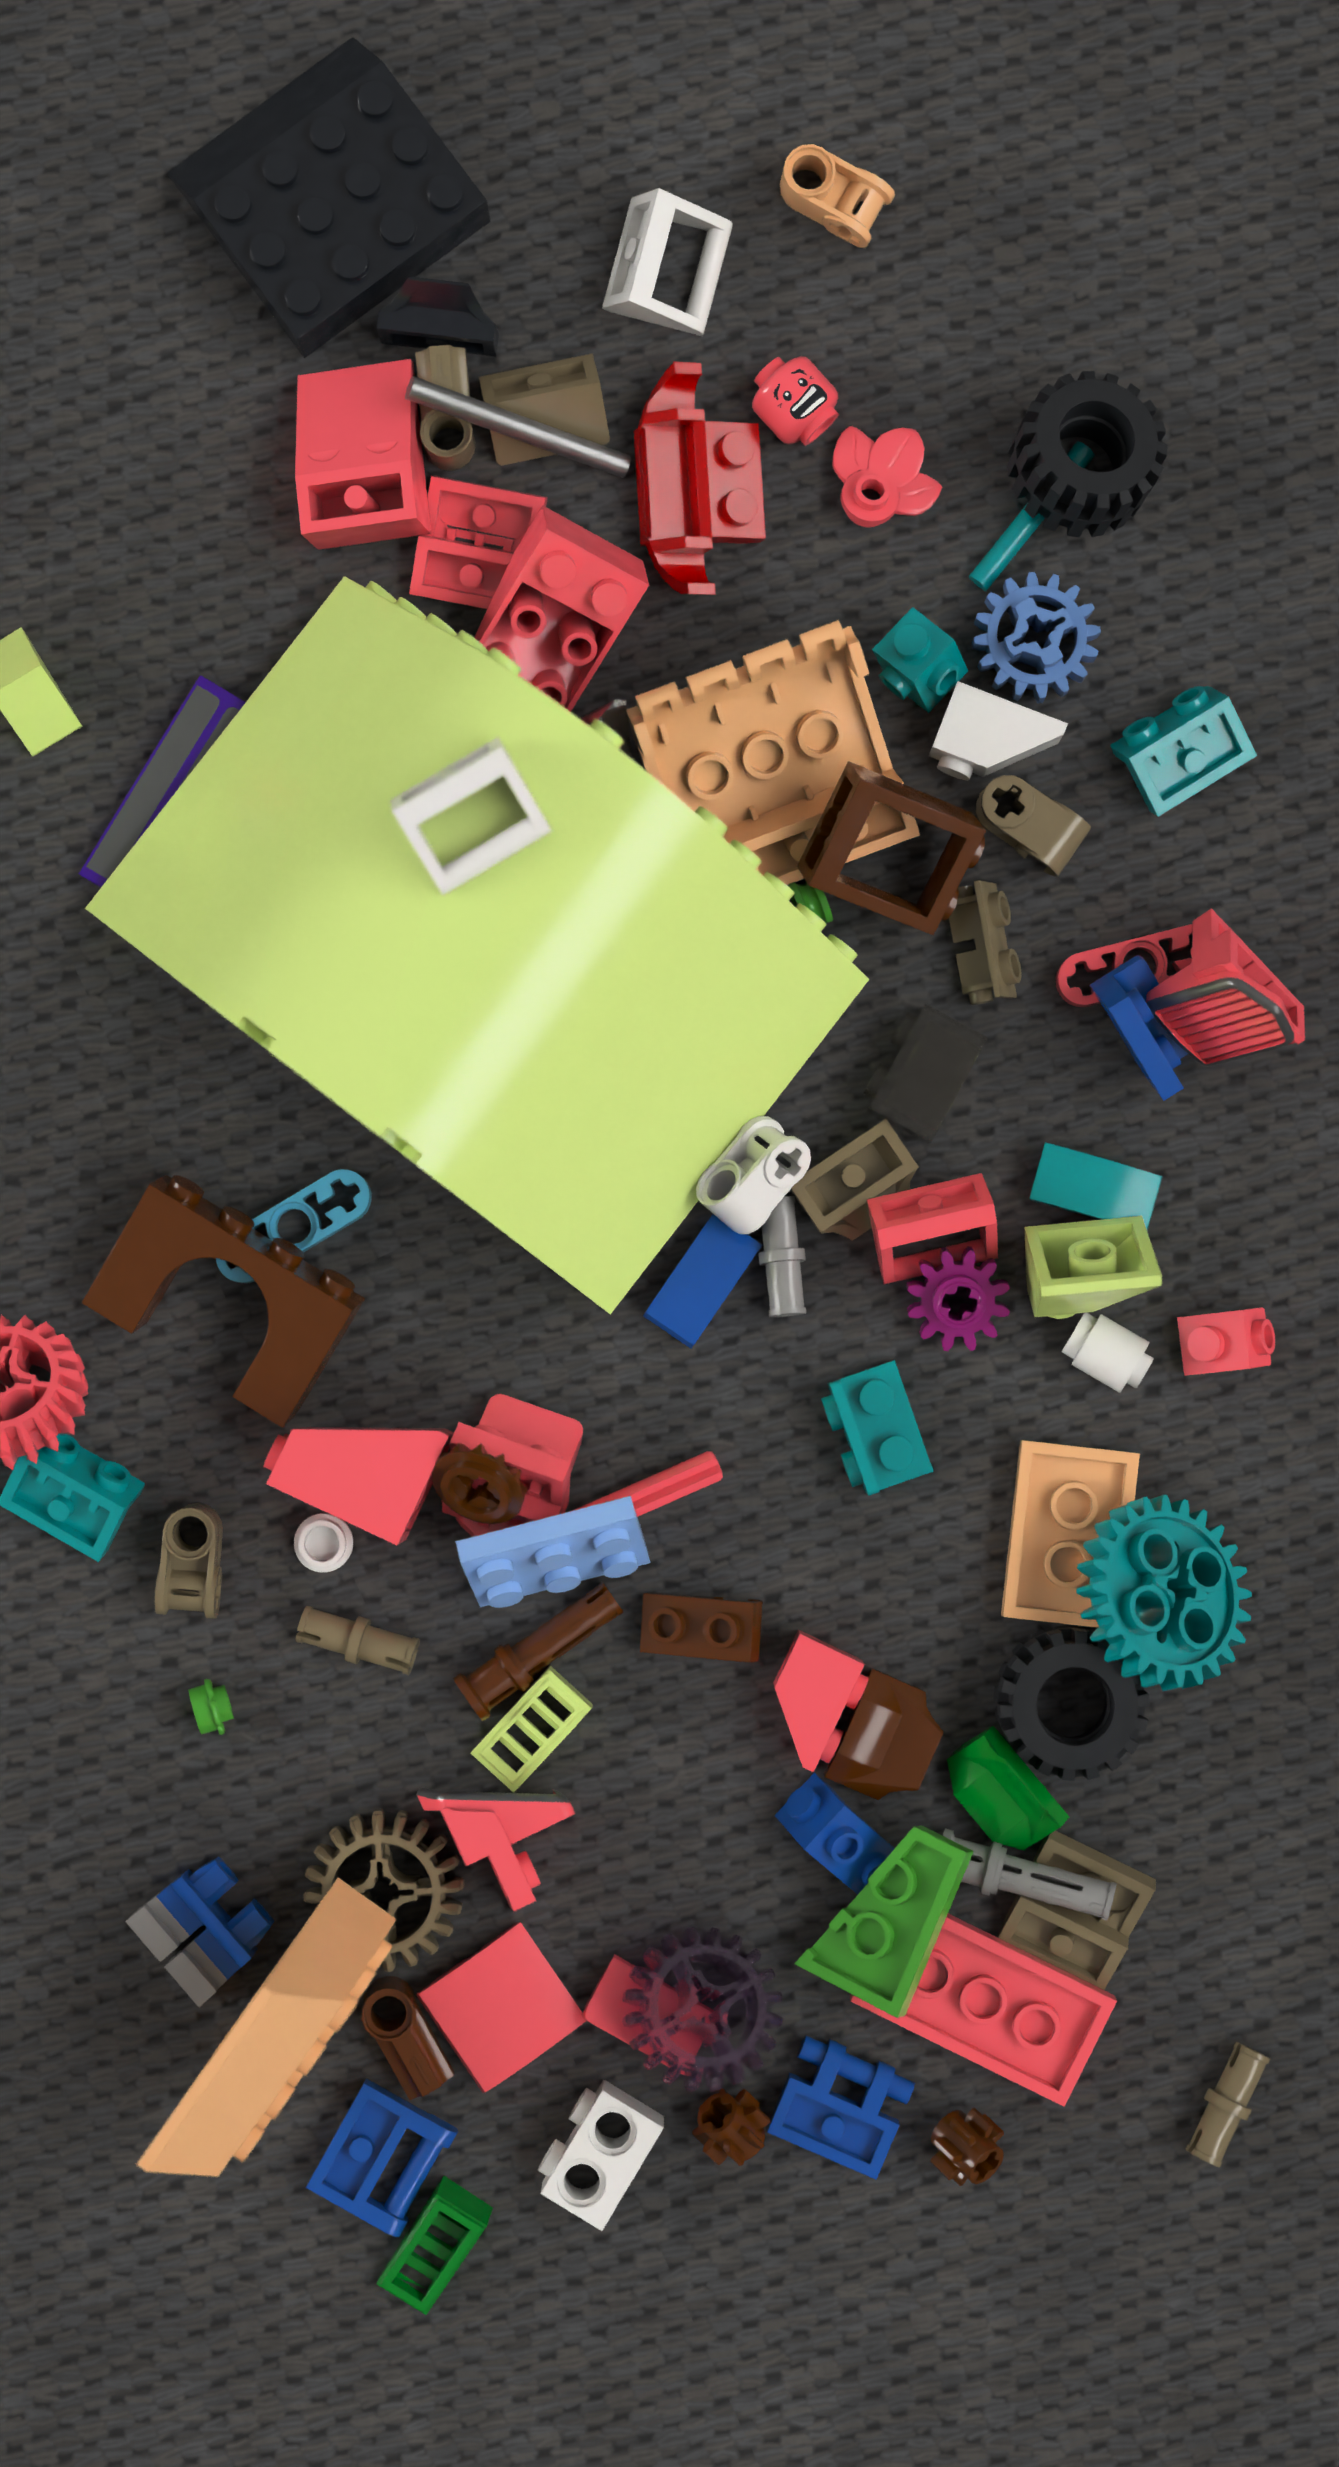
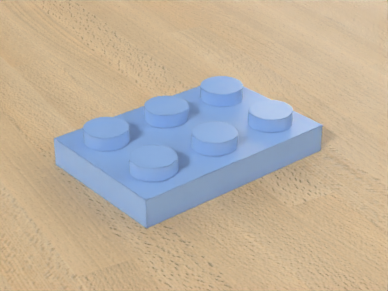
M631 1496L456 1541L461 1566L480 1607L488 1605L496 1608L512 1606L520 1602L526 1595L545 1590L552 1593L566 1592L579 1586L583 1580L603 1575L609 1578L627 1576L635 1572L638 1566L650 1563L645 1539Z

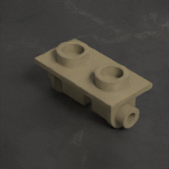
M981 880L974 881L976 895H974L973 886L958 887V901L953 913L949 917L953 943L974 940L976 950L956 954L962 994H969L970 1005L994 1001L992 990H994L995 997L1017 998L1015 984L1020 983L1022 974L1016 951L1012 948L1008 949L1004 926L1010 925L1011 912L1005 893L997 891L996 883Z

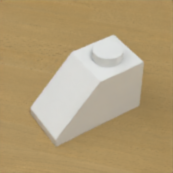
M958 681L929 756L939 760L937 768L940 771L955 778L970 780L972 773L983 777L1058 744L1064 735L1068 723Z

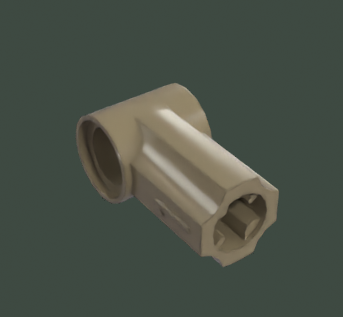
M440 345L429 346L425 350L415 352L417 378L470 397L465 348ZM420 404V436L426 457L434 466L441 470L453 471L464 467L470 462L475 453L476 442L473 424ZM446 428L457 429L464 435L461 443L451 450H441L433 444L436 434Z

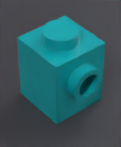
M914 607L872 649L883 670L878 675L881 682L898 698L904 700L908 696L928 713L968 672L955 640Z

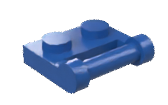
M366 2078L306 2188L379 2230L394 2237H400L409 2222V2218L406 2216L408 2209L442 2148H450L458 2133V2129ZM408 2128L422 2137L386 2202H379L370 2197V2194Z

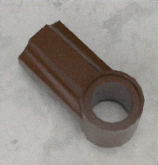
M394 1976L379 1978L369 1985L364 1995L361 2019L364 2028L376 2039L409 2100L423 2097L440 2088L448 2079L454 2076L455 2071L421 2012L411 1986L401 1978ZM394 1996L404 2004L406 2010L397 2019L384 2020L374 2012L373 2004L379 1998Z

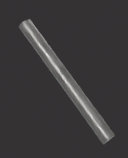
M412 376L405 394V399L621 478L628 471L631 456L415 376Z

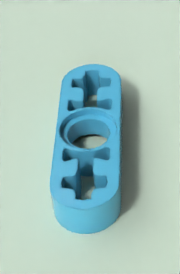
M347 1169L335 1170L252 1219L255 1224L253 1229L256 1230L258 1227L266 1224L269 1239L273 1241L274 1238H281L278 1232V1222L281 1216L289 1210H301L309 1217L311 1229L305 1240L294 1245L304 1253L366 1214L372 1199L370 1186L361 1175ZM341 1180L347 1187L356 1184L360 1190V1193L356 1194L353 1198L356 1208L347 1212L344 1207L337 1206L326 1212L325 1215L333 1223L322 1229L318 1213L306 1202V1199L316 1193L318 1204L321 1205L334 1197L335 1190L332 1185ZM216 1258L217 1266L226 1278L239 1283L255 1281L239 1266L232 1269L228 1261Z

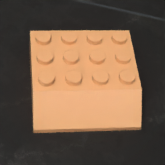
M337 1878L136 2165L146 2172L218 2177L233 2156L243 2163L263 2135L264 2129L272 2119L274 2120L284 2107L303 2075L306 2076L315 2064L334 2032H338L355 2008L358 1999L393 1947L384 1938L397 1919L343 1880Z

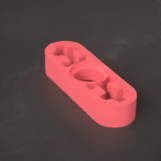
M1193 924L1071 955L1061 964L1056 974V988L1059 995L1068 1004L1076 1007L1100 1004L1092 988L1090 990L1091 995L1083 996L1079 987H1069L1067 979L1076 973L1075 965L1084 964L1085 970L1091 973L1104 970L1107 965L1102 957L1112 955V970L1123 964L1126 954L1135 949L1145 950L1152 955L1156 964L1154 976L1159 984L1171 976L1167 975V956L1159 942L1169 941V953L1184 949L1189 945V936L1192 935ZM1192 958L1175 961L1172 965L1179 972L1192 963Z

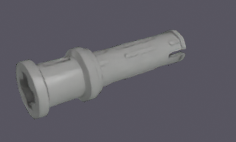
M945 1828L944 1837L974 1851L961 1882L979 1887L981 1894L990 1896V1893L996 1895L997 1889L1048 1904L1098 1916L1106 1921L1108 1920L1117 1883H1109L1061 1868L1007 1855L1008 1848L1002 1847L1001 1843L993 1842L989 1847L956 1838L953 1830Z

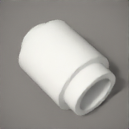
M1084 1313L1062 1350V1353L1074 1359L1071 1365L1119 1393L1126 1383L1136 1389L1154 1359L1144 1353L1150 1343L1149 1341L1102 1314L1097 1319L1089 1313Z

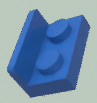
M1137 955L1090 984V987L1140 1070L1164 1101L1184 1089L1173 1069L1182 1064L1180 1059L1189 1053L1170 1037L1154 1018L1148 1007L1146 995L1159 983L1144 958Z

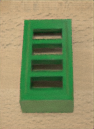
M443 2176L381 2273L376 2284L427 2315L487 2227L493 2207L446 2176ZM430 2225L436 2226L458 2240L454 2248L428 2232L427 2230ZM416 2246H421L445 2261L441 2269L415 2253L414 2249ZM404 2264L409 2265L433 2280L425 2294H422L403 2281L405 2280L422 2287L399 2272Z

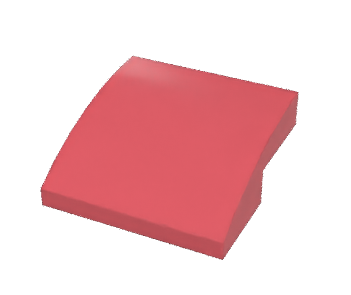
M435 475L431 476L428 491L431 534L418 536L409 594L488 609L515 550L542 505L546 507L548 497ZM447 525H449V526H454V527H459V528H464V529H469V530H474V531H479V532H484V533H489V534H494V535H499V536H504V537H508V538H503V537H498V536H493V535H488V534H483V533H477V532H472V531H467V530H462V529L451 528V527H448ZM456 537L473 540L475 541V543L471 544L466 542L455 541ZM484 543L503 546V550L486 547Z
M521 1922L515 1923L472 1956L463 1959L416 1994L482 2093H486L509 2078L586 2022L582 2017L583 2012Z

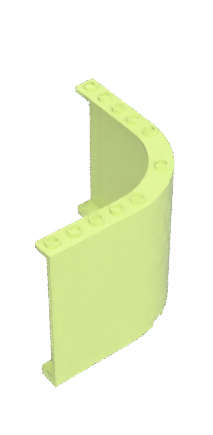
M344 576L85 909L611 1315L699 1201L696 1196V1187L703 1172L716 1162L749 1120L758 1116H764L863 989L869 978L852 963L858 955L851 947L832 934L826 937L821 933L826 923L818 915L800 903L795 907L789 901L795 893L784 882L767 871L762 875L757 870L762 861L755 853L735 839L729 843L723 838L728 827L720 819L701 806L694 812L656 778L623 753L619 748L624 743V740L610 727L598 719H594L588 726L555 700L520 677L518 674L521 672V668L498 649L492 647L488 651L467 632L460 630L457 634L448 624L434 614L430 613L426 617L412 603L403 597H399L396 600L384 588L373 581H370L364 587ZM499 737L552 832L442 895L392 813L390 800ZM503 775L419 825L443 867L527 818L528 815Z

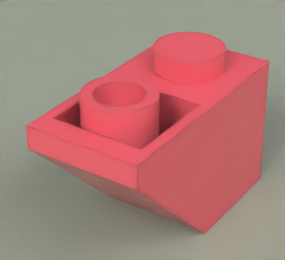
M798 1629L773 1684L802 1767L814 1773L819 1760L829 1764L843 1735V1731L835 1726L845 1706L853 1710L856 1708L869 1678L860 1674L865 1665L861 1659Z

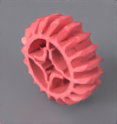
M2 1314L0 1316V1458L4 1465L12 1471L17 1458L26 1455L30 1461L37 1464V1450L44 1446L58 1452L59 1441L56 1436L58 1434L75 1435L76 1425L73 1417L85 1415L86 1405L82 1397L88 1395V1382L83 1372L85 1366L80 1355L75 1353L71 1341L64 1334L57 1335L54 1328L47 1321L35 1327L33 1321L26 1315L15 1326H12L10 1320ZM31 1364L50 1372V1381H38L36 1375L30 1374Z

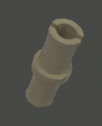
M311 1606L305 1607L297 1628L299 1632L296 1635V1642H304L344 1654L345 1661L358 1664L361 1659L401 1671L406 1675L411 1673L418 1653L416 1648L420 1644V1639L410 1638L370 1626L371 1620L358 1616L356 1621L316 1610Z
M1237 2041L1233 2045L1234 2049L1215 2089L1208 2088L1204 2096L1208 2104L1190 2143L1185 2148L1192 2155L1219 2168L1222 2165V2159L1240 2120L1247 2121L1252 2109L1247 2107L1266 2065L1271 2060L1269 2057Z

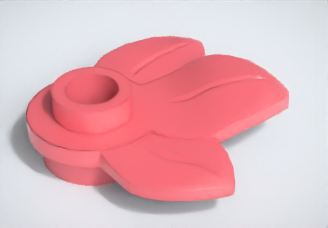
M850 426L842 432L833 452L832 466L837 476L844 483L841 491V504L852 522L862 527H875L887 522L894 514L906 516L920 515L929 510L936 502L942 486L930 476L919 473L924 459L925 448L922 438L916 430L911 428H895L883 433L875 442L854 426ZM865 489L875 490L881 498L877 500L868 499L863 495L862 491Z

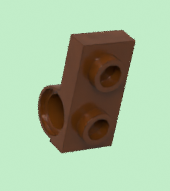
M643 1593L640 1652L748 1663L757 1662L760 1654L763 1601L758 1599L732 1601L723 1600V1597Z

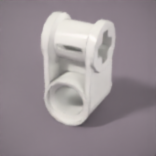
M768 1116L753 1118L741 1128L737 1137L716 1162L703 1172L696 1187V1196L702 1205L734 1232L741 1235L750 1234L758 1230L766 1222L772 1210L794 1184L804 1177L811 1161L810 1149L806 1143L797 1137L784 1135L783 1128L776 1120ZM755 1137H761L768 1144H770V1146L767 1149H765L762 1145L755 1141ZM781 1155L791 1163V1167L787 1168L776 1160L777 1156Z

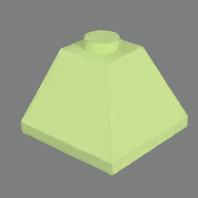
M1142 1216L1024 1227L1027 1290L1034 1317L1048 1316L1055 1319L1072 1317L1077 1313L1095 1312L1162 1286V1274Z

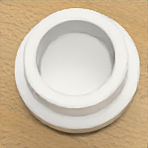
M320 1513L304 1520L295 1533V1553L300 1562L310 1570L316 1572L334 1571L344 1565L352 1553V1532L344 1520L331 1514Z

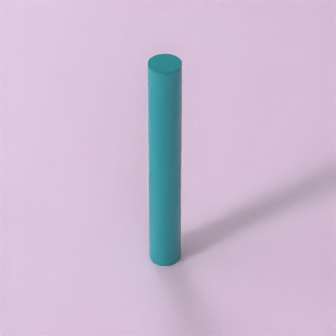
M1077 441L1067 453L1074 463L1084 469L1095 457L1094 452L1080 441ZM1024 507L968 578L986 592L1045 517L1037 514L1032 518L1024 510Z

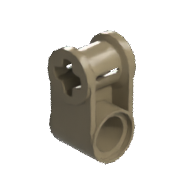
M1003 775L993 779L979 794L976 801L977 817L979 822L988 831L1014 847L1023 858H1026L1029 854L1047 866L1044 872L1053 877H1059L1091 830V826L1077 813L1065 805L1048 798L1023 779L1014 775ZM1006 792H1009L1015 797L1012 807L1018 814L1009 812L1002 818L994 812L998 803L992 798V795L1000 798Z
M201 1503L188 1504L171 1514L163 1528L161 1562L155 1588L156 1614L166 1615L169 1609L204 1612L206 1618L216 1619L219 1612L222 1568L220 1566L223 1537L222 1520L218 1513L208 1505ZM193 1516L204 1522L208 1536L203 1546L194 1547L183 1541L179 1527L184 1517Z

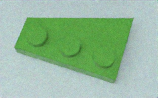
M922 1825L914 1826L869 1877L868 1884L847 1908H843L828 1924L830 1927L812 1948H808L795 1962V1965L896 2018L905 2016L974 1851Z

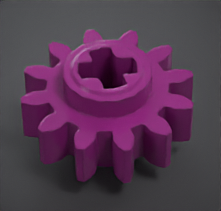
M968 1246L964 1250L960 1261H954L950 1251L946 1247H942L940 1250L942 1264L935 1268L930 1262L921 1259L919 1266L926 1280L924 1282L917 1280L907 1282V1290L915 1297H921L920 1302H914L908 1306V1316L910 1318L926 1316L927 1320L920 1327V1336L923 1339H928L936 1331H940L942 1333L941 1344L944 1351H949L952 1348L955 1337H963L966 1347L973 1351L976 1348L974 1333L982 1330L985 1335L991 1338L998 1336L990 1318L992 1315L998 1317L1009 1316L1010 1310L1005 1303L995 1300V1297L1005 1294L1010 1287L1007 1280H989L997 1268L993 1258L985 1260L977 1267L974 1265L976 1258L972 1247ZM958 1286L966 1287L965 1290L968 1297L973 1298L972 1303H962L958 1312L950 1311L951 1308L948 1300L943 1299L945 1293L955 1294Z

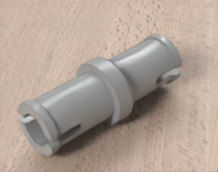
M784 1196L762 1225L764 1251L759 1252L758 1255L759 1265L766 1267L770 1306L769 1317H788L806 1314L800 1262L806 1261L805 1249L799 1248L794 1206L796 1203L795 1196Z

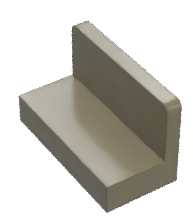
M593 353L479 377L483 400L488 404L600 445L607 444L610 441L601 385ZM490 430L498 465L503 466L556 455L553 452Z

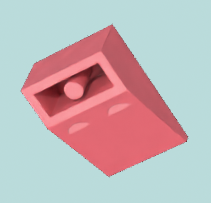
M412 359L298 375L295 481L301 535L318 550L431 534L418 403L405 399L409 381L412 376H415Z
M542 505L515 550L474 638L488 651L494 647L508 656L521 668V672L518 674L520 677L571 712L649 587L644 562Z

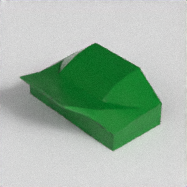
M994 1726L965 1742L947 1759L954 1796L993 1842L1023 1851L1062 1827L1069 1818V1815Z

